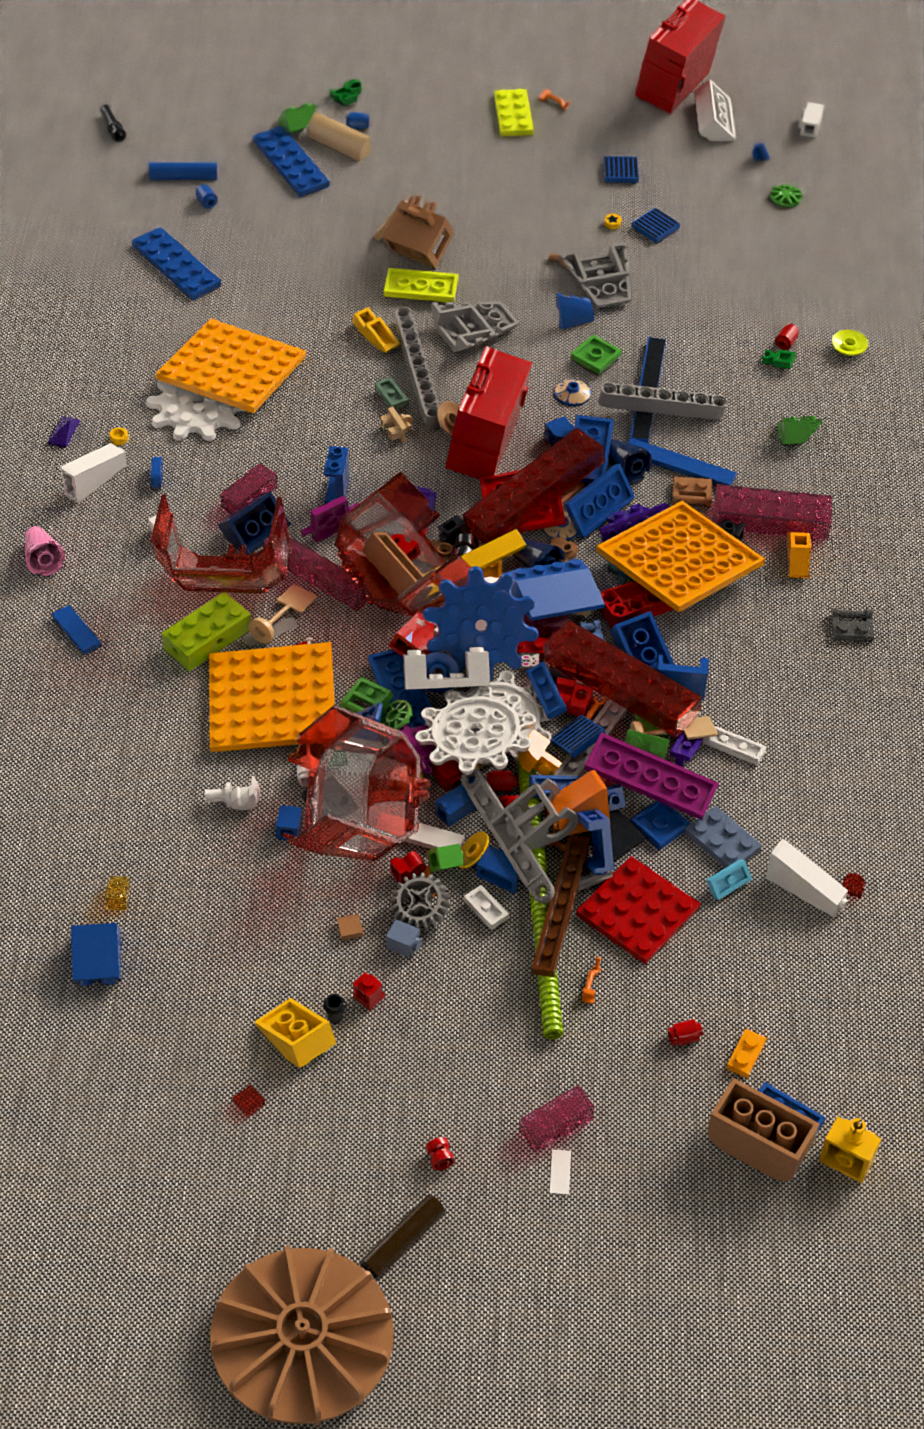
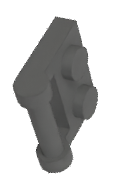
M831 609L833 641L873 642L872 609H866L865 611ZM839 618L865 619V621L839 620Z

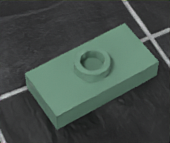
M391 377L375 382L376 391L389 407L393 406L396 410L408 405V398Z

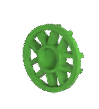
M783 183V185L773 186L770 192V199L778 206L794 207L802 200L801 189L793 187L791 183L790 185Z
M395 700L385 706L382 710L380 730L384 733L398 731L405 724H409V718L413 716L411 705L406 700Z

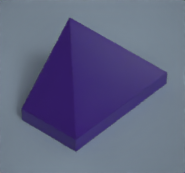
M61 416L48 440V444L67 447L80 420Z

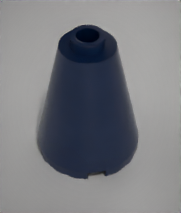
M611 439L608 461L612 466L620 464L629 484H634L645 478L643 475L646 471H650L652 455L645 448Z
M523 539L526 543V548L512 554L525 569L536 565L543 566L554 562H562V560L565 561L564 551L560 547Z

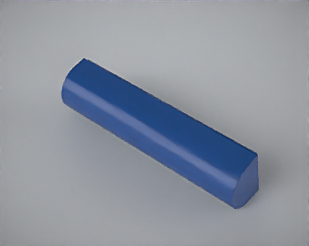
M149 162V180H217L218 177L217 162Z

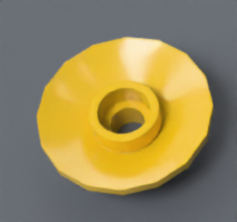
M484 831L477 832L461 847L464 856V865L459 866L461 869H467L476 862H479L488 847L489 836Z

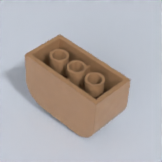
M733 1078L711 1113L707 1132L710 1140L725 1153L776 1180L790 1181L813 1145L820 1123Z

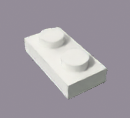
M482 885L464 896V902L491 930L509 919V913Z

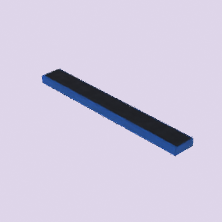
M648 337L639 386L658 388L666 339ZM634 412L630 439L634 438L646 443L649 442L653 413Z

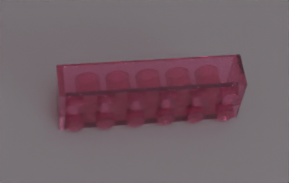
M716 484L712 522L715 524L717 522L721 523L724 518L740 525L742 522L745 523L744 531L786 536L787 532L810 533V538L828 540L832 524L833 496Z

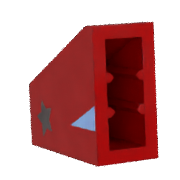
M417 612L396 633L389 647L402 657L408 654L407 650H420L421 654H430L426 644L428 640L433 638L434 623L425 621L423 615Z

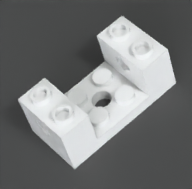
M471 647L469 652H465V677L462 673H450V677L443 678L442 674H429V678H427L425 654H421L420 650H407L408 654L403 655L405 689L490 686L489 652L484 651L482 647Z

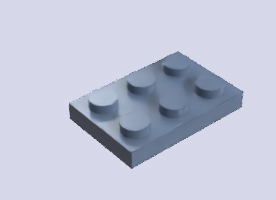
M716 805L705 813L702 820L696 819L685 828V834L724 868L740 859L746 862L762 848L760 842Z

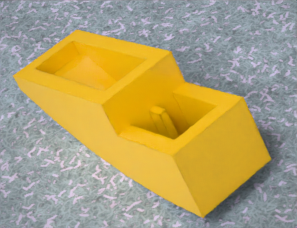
M369 307L353 315L352 323L379 350L387 353L400 346L401 343L382 318H377Z

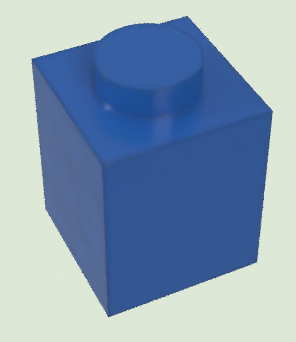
M280 805L276 822V837L282 840L298 841L302 824V809L295 806Z

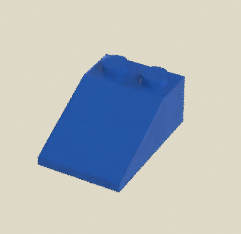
M651 611L618 623L610 630L617 650L638 681L656 675L653 674L654 662H658L659 655H663L664 664L675 665Z

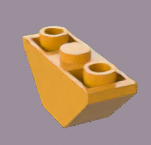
M787 532L789 578L809 579L810 533Z

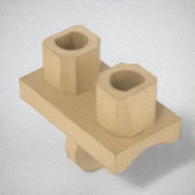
M392 406L388 408V414L380 416V424L383 429L391 426V428L387 429V434L391 441L399 438L404 443L407 442L405 433L412 428L413 418L410 415L404 414L399 416Z

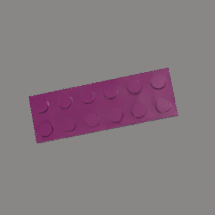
M602 732L584 765V769L589 772L595 770L599 776L700 820L703 819L719 785L718 782Z

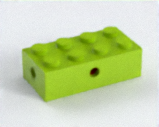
M224 591L161 633L163 649L190 672L209 659V653H218L249 632L248 625L251 621V614Z

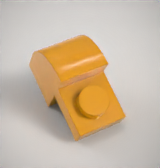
M533 729L528 736L531 739L529 750L525 752L518 751L519 763L528 773L531 769H534L541 775H554L562 762L544 751L550 740Z

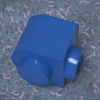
M619 784L608 786L609 811L626 807L623 787Z

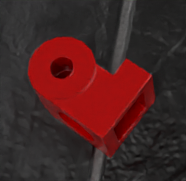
M402 534L390 536L411 561L421 554L419 543L415 540L408 542Z
M558 677L556 686L567 708L565 712H568L576 681Z
M579 684L575 685L568 708L569 715L576 717L580 715L586 716L589 705H591L593 700V688Z
M415 851L409 852L400 859L396 857L390 860V873L397 882L405 884L404 877L411 880L413 879V873L418 877L426 869L425 862Z

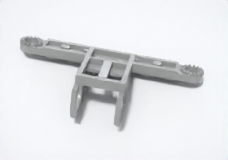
M474 769L470 775H461V784L466 789L472 802L534 900L540 903L551 901L555 894L554 886L533 855L532 850L563 839L578 824V816L573 810L565 807L560 813H557L551 804L557 794L560 793L557 784L548 778L540 785L534 783L504 809L479 770ZM475 774L476 781H474V783L472 782V784H469V777ZM543 790H551L549 797L546 796ZM537 793L543 802L529 806V800ZM546 807L550 815L534 828L530 821ZM564 818L570 819L568 825L560 832L551 835L547 834L548 828L556 821ZM546 886L548 891H546L545 896L540 897V889Z

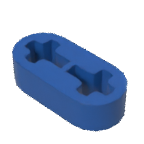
M152 457L151 487L162 488L163 459L162 457Z

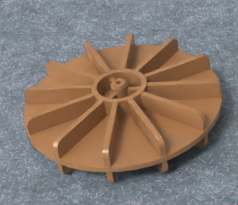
M289 1245L284 1246L282 1251L266 1255L251 1264L246 1263L243 1266V1270L233 1278L221 1297L218 1298L210 1330L211 1353L215 1368L223 1384L234 1399H237L254 1413L267 1418L268 1422L274 1423L277 1421L288 1424L315 1423V1426L321 1425L323 1421L343 1415L354 1407H359L363 1404V1400L372 1393L385 1374L391 1358L394 1341V1326L389 1304L369 1271H365L346 1257L336 1254L335 1249L329 1248L328 1251L314 1248L290 1249Z

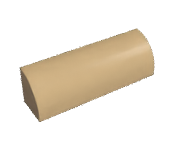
M318 112L310 119L307 127V137L358 161H361L370 154L369 136Z

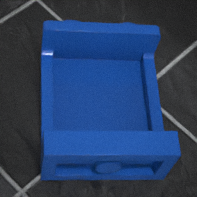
M329 447L324 469V476L330 477L325 504L343 495L347 496L350 481L349 448Z
M659 655L658 662H654L653 674L657 675H652L651 687H655V696H672L673 698L704 701L709 658H701L699 667L664 664L663 655Z
M598 809L576 812L578 822L588 831H591L593 856L587 857L585 866L595 875H605L608 873L607 871L614 870L610 819Z

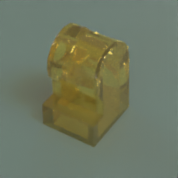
M129 876L110 877L106 890L107 910H127L130 892Z

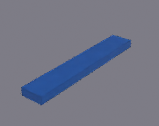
M631 438L628 442L629 444L645 448L652 455V464L693 478L712 479V484L729 490L736 479L737 472Z

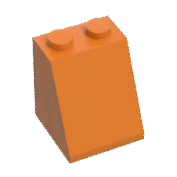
M595 770L588 772L560 790V793L551 802L557 813H560L565 807H568L575 813L598 809L610 819L607 787ZM545 808L546 818L550 815L547 808ZM564 818L556 821L551 825L552 829L560 832L568 825L570 819ZM578 822L575 829L569 835L587 832L588 830Z

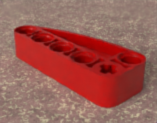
M636 581L604 590L601 596L605 603V608L599 609L611 628L618 623L650 611L653 617L674 610Z

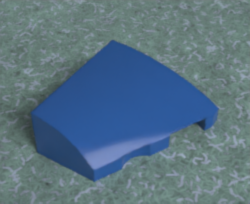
M561 293L556 294V308L559 310V327L561 329L594 321L593 307L589 298H577L574 295L566 297Z

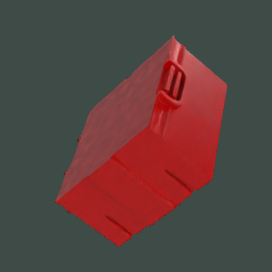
M685 0L680 6L678 5L676 11L666 21H663L649 37L634 96L672 114L710 73L726 15L698 0Z
M487 345L485 346L458 408L445 469L476 479L496 475L517 424L521 407L524 406L529 389L527 384L533 362L497 351L496 348L492 349Z

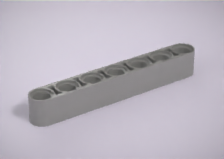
M610 382L601 385L598 397L599 405L606 408L711 420L722 419L728 403L727 399L721 395Z

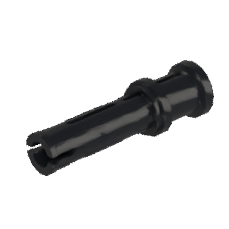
M102 105L100 112L108 124L107 129L115 142L124 141L127 134L122 129V124L116 120L109 105Z

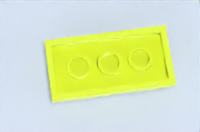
M527 89L494 90L500 136L534 135Z
M388 268L384 297L454 303L459 274Z

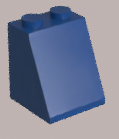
M117 923L71 926L73 981L79 983V986H92L93 982L102 981V985L116 984L115 980H121V929Z

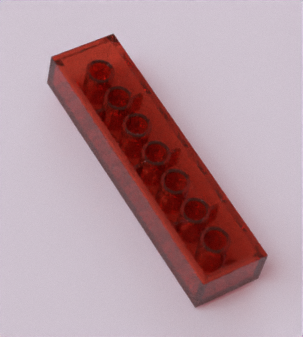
M576 427L462 514L470 534L483 544H487L515 529H519L605 462L603 445Z
M570 620L544 643V660L555 667L558 666L573 678L593 688L595 691L675 738L701 713L702 697Z

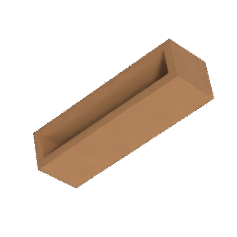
M372 532L362 549L367 560L378 569L379 574L384 576L389 585L397 591L404 602L420 603L432 584L386 532Z

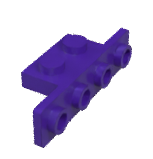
M663 503L650 509L641 504H635L630 506L628 510L614 512L612 516L607 517L608 525L599 529L602 543L669 508L668 504Z

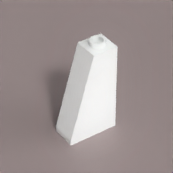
M110 443L61 466L60 472L64 495L79 504L126 466L125 452Z
M782 839L771 852L766 879L832 917L838 911L842 912L848 903L846 899L848 890L790 843Z

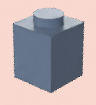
M396 919L386 935V949L411 958L414 951L417 952L422 943L419 928Z

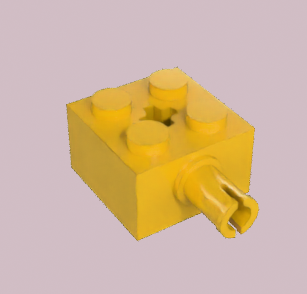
M837 1116L825 1138L819 1162L863 1183L874 1163L881 1138L871 1131H865L866 1123L862 1120L861 1124H859L860 1118L850 1121Z

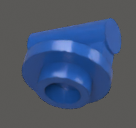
M757 143L753 146L752 156L755 160L766 161L770 159L764 143Z

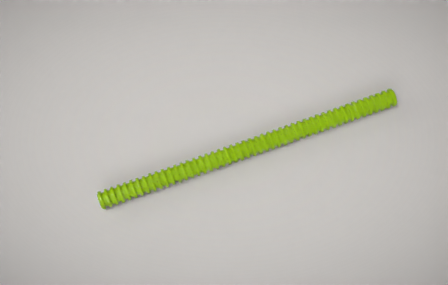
M518 760L517 770L521 795L530 787L528 778L530 775H537V771L531 769L528 773ZM531 798L528 805L534 806L540 803V798ZM541 812L530 821L534 828L542 822ZM542 846L532 850V853L547 875L545 847ZM546 886L540 889V897L545 896L546 891H548ZM530 893L536 951L550 901L548 903H540L534 900ZM557 968L554 977L538 975L543 1036L551 1040L562 1037L564 1033Z

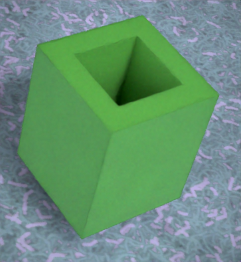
M459 844L426 851L431 872L464 865V856Z

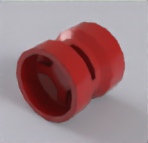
M445 1137L434 1138L425 1145L427 1154L431 1156L430 1163L432 1168L437 1171L447 1169L455 1163L454 1155L449 1151L450 1144Z

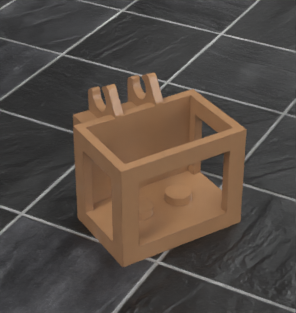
M416 195L415 202V197L410 196L408 202L402 200L399 202L382 238L392 252L436 269L455 232L447 218L434 213L437 202L431 201V206L430 202H426L424 207L420 208L421 196ZM440 235H444L436 253L433 254L432 251Z

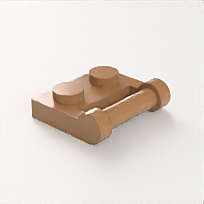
M674 477L672 504L683 501L689 504H704L705 507H711L712 479Z

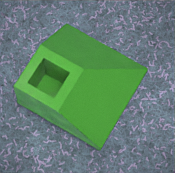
M305 103L297 109L295 107L286 108L278 118V121L289 134L303 131L307 127L317 106L316 104Z
M816 416L801 417V421H798V417L782 418V422H777L781 443H805L822 424V419L816 420Z

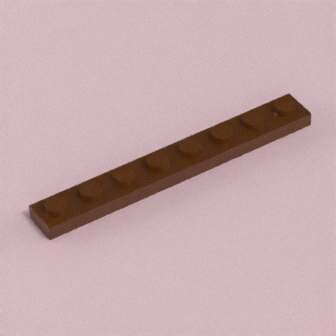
M569 835L554 886L555 894L548 907L531 967L532 974L554 977L589 852L590 837Z

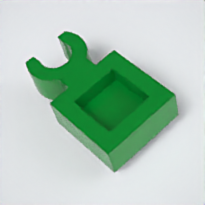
M765 350V356H762L763 364L773 363L774 367L791 369L796 360V352L778 350L777 353Z

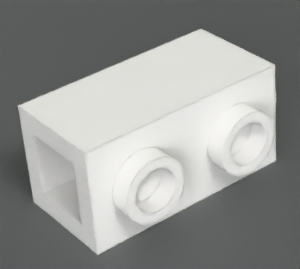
M808 102L807 107L803 108L798 128H801L800 135L817 137L824 105Z

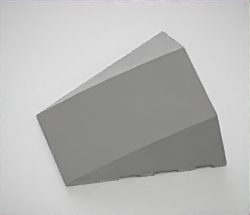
M627 241L610 244L608 254L579 258L577 251L560 253L561 259L597 308L631 302Z
M446 302V305L431 303L436 331L453 352L487 342L519 326V322L502 302H479L478 305H472L470 302H463V305H454L453 302Z

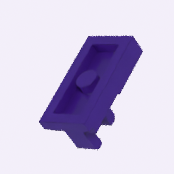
M682 732L670 750V756L676 758L675 764L684 767V763L690 762L702 745L703 738L687 740L684 732Z

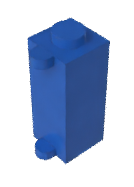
M475 776L468 780L469 784L476 781ZM462 784L435 801V814L447 827L452 826L477 809Z

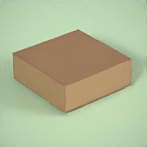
M359 914L337 918L342 941L364 936Z

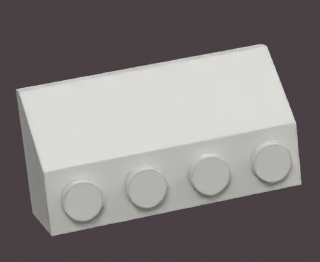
M709 79L694 90L699 125L698 131L702 137H706L709 141H734L736 137L731 100Z

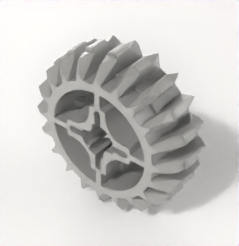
M423 872L420 874V878H417L416 874L413 873V879L409 880L407 877H404L405 884L398 882L399 890L395 889L392 891L395 897L390 899L391 904H393L391 911L395 913L394 918L396 920L415 926L420 930L421 927H424L425 931L428 932L429 925L432 924L436 928V921L443 922L444 918L442 915H448L449 912L446 908L451 906L450 901H448L450 895L448 892H445L447 887L446 885H441L439 878L434 880L433 875L430 874L426 879ZM418 888H424L422 891H414ZM434 893H436L438 896V902L435 909L432 908V905L430 904V901L433 899L432 895ZM406 896H408L411 903L408 906L409 909L405 912L403 910V903ZM416 900H417V901H420V902H423V901H424L425 905H424V904H421V903H418V904H417V903H416ZM421 913L427 914L426 916L417 917Z

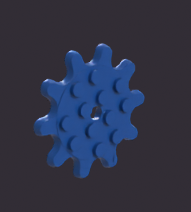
M473 566L468 571V582L464 586H456L447 579L441 581L439 591L445 598L444 604L439 608L428 607L424 610V620L434 623L438 627V634L428 640L426 644L427 650L430 653L448 652L456 661L459 673H462L466 668L465 652H469L471 647H482L484 651L489 652L490 681L494 677L493 670L495 665L500 662L506 663L512 669H518L522 666L523 660L517 652V646L523 641L534 642L539 636L538 630L527 626L523 620L524 615L534 609L535 600L531 596H524L522 598L512 596L511 587L514 584V577L511 573H503L496 582L489 583L484 579L482 569L478 566ZM479 620L486 621V629H476V622Z

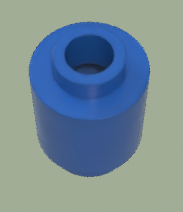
M349 112V116H346V126L362 130L369 128V114H365V112Z
M202 184L196 188V198L204 208L209 209L216 205L218 198L208 185Z

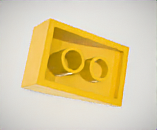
M289 998L254 1022L255 1026L289 1062L299 1068L307 1065L311 1060L336 1044L329 1021L292 998Z

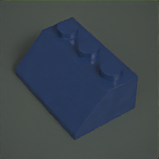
M269 491L260 494L217 525L228 542L245 555H249L291 524L272 492Z

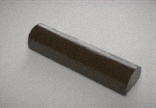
M427 1194L360 1260V1265L366 1271H369L374 1278L379 1280L445 1214V1208L435 1196Z

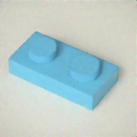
M741 859L706 879L712 896L716 900L723 898L753 880L745 860Z

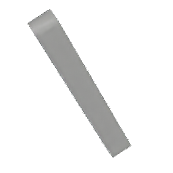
M398 307L395 310V327L422 420L426 429L437 430L440 428L437 417L439 402L413 315L408 307Z

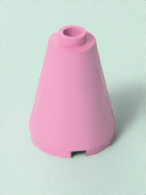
M37 526L29 528L25 533V563L27 568L33 574H42V576H49L60 570L63 560H65V553L61 545L42 528Z

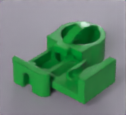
M351 79L344 82L342 88L334 91L332 88H329L330 97L335 102L339 100L344 106L358 102L357 95L362 93V82L357 79Z

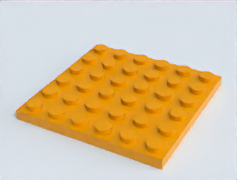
M210 319L156 372V380L254 414L306 358V351L248 330Z
M683 501L597 545L596 549L597 553L678 613L760 568L765 563V558Z
M331 642L209 653L210 751L221 752L337 741Z

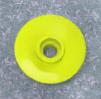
M846 329L834 334L832 345L841 354L856 356L867 350L868 339L856 330Z

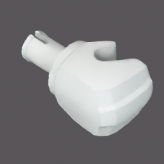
M252 776L251 785L248 787L240 788L237 786L232 790L231 782H226L224 789H205V803L225 802L227 808L235 810H251L256 807L260 798V788L255 776Z

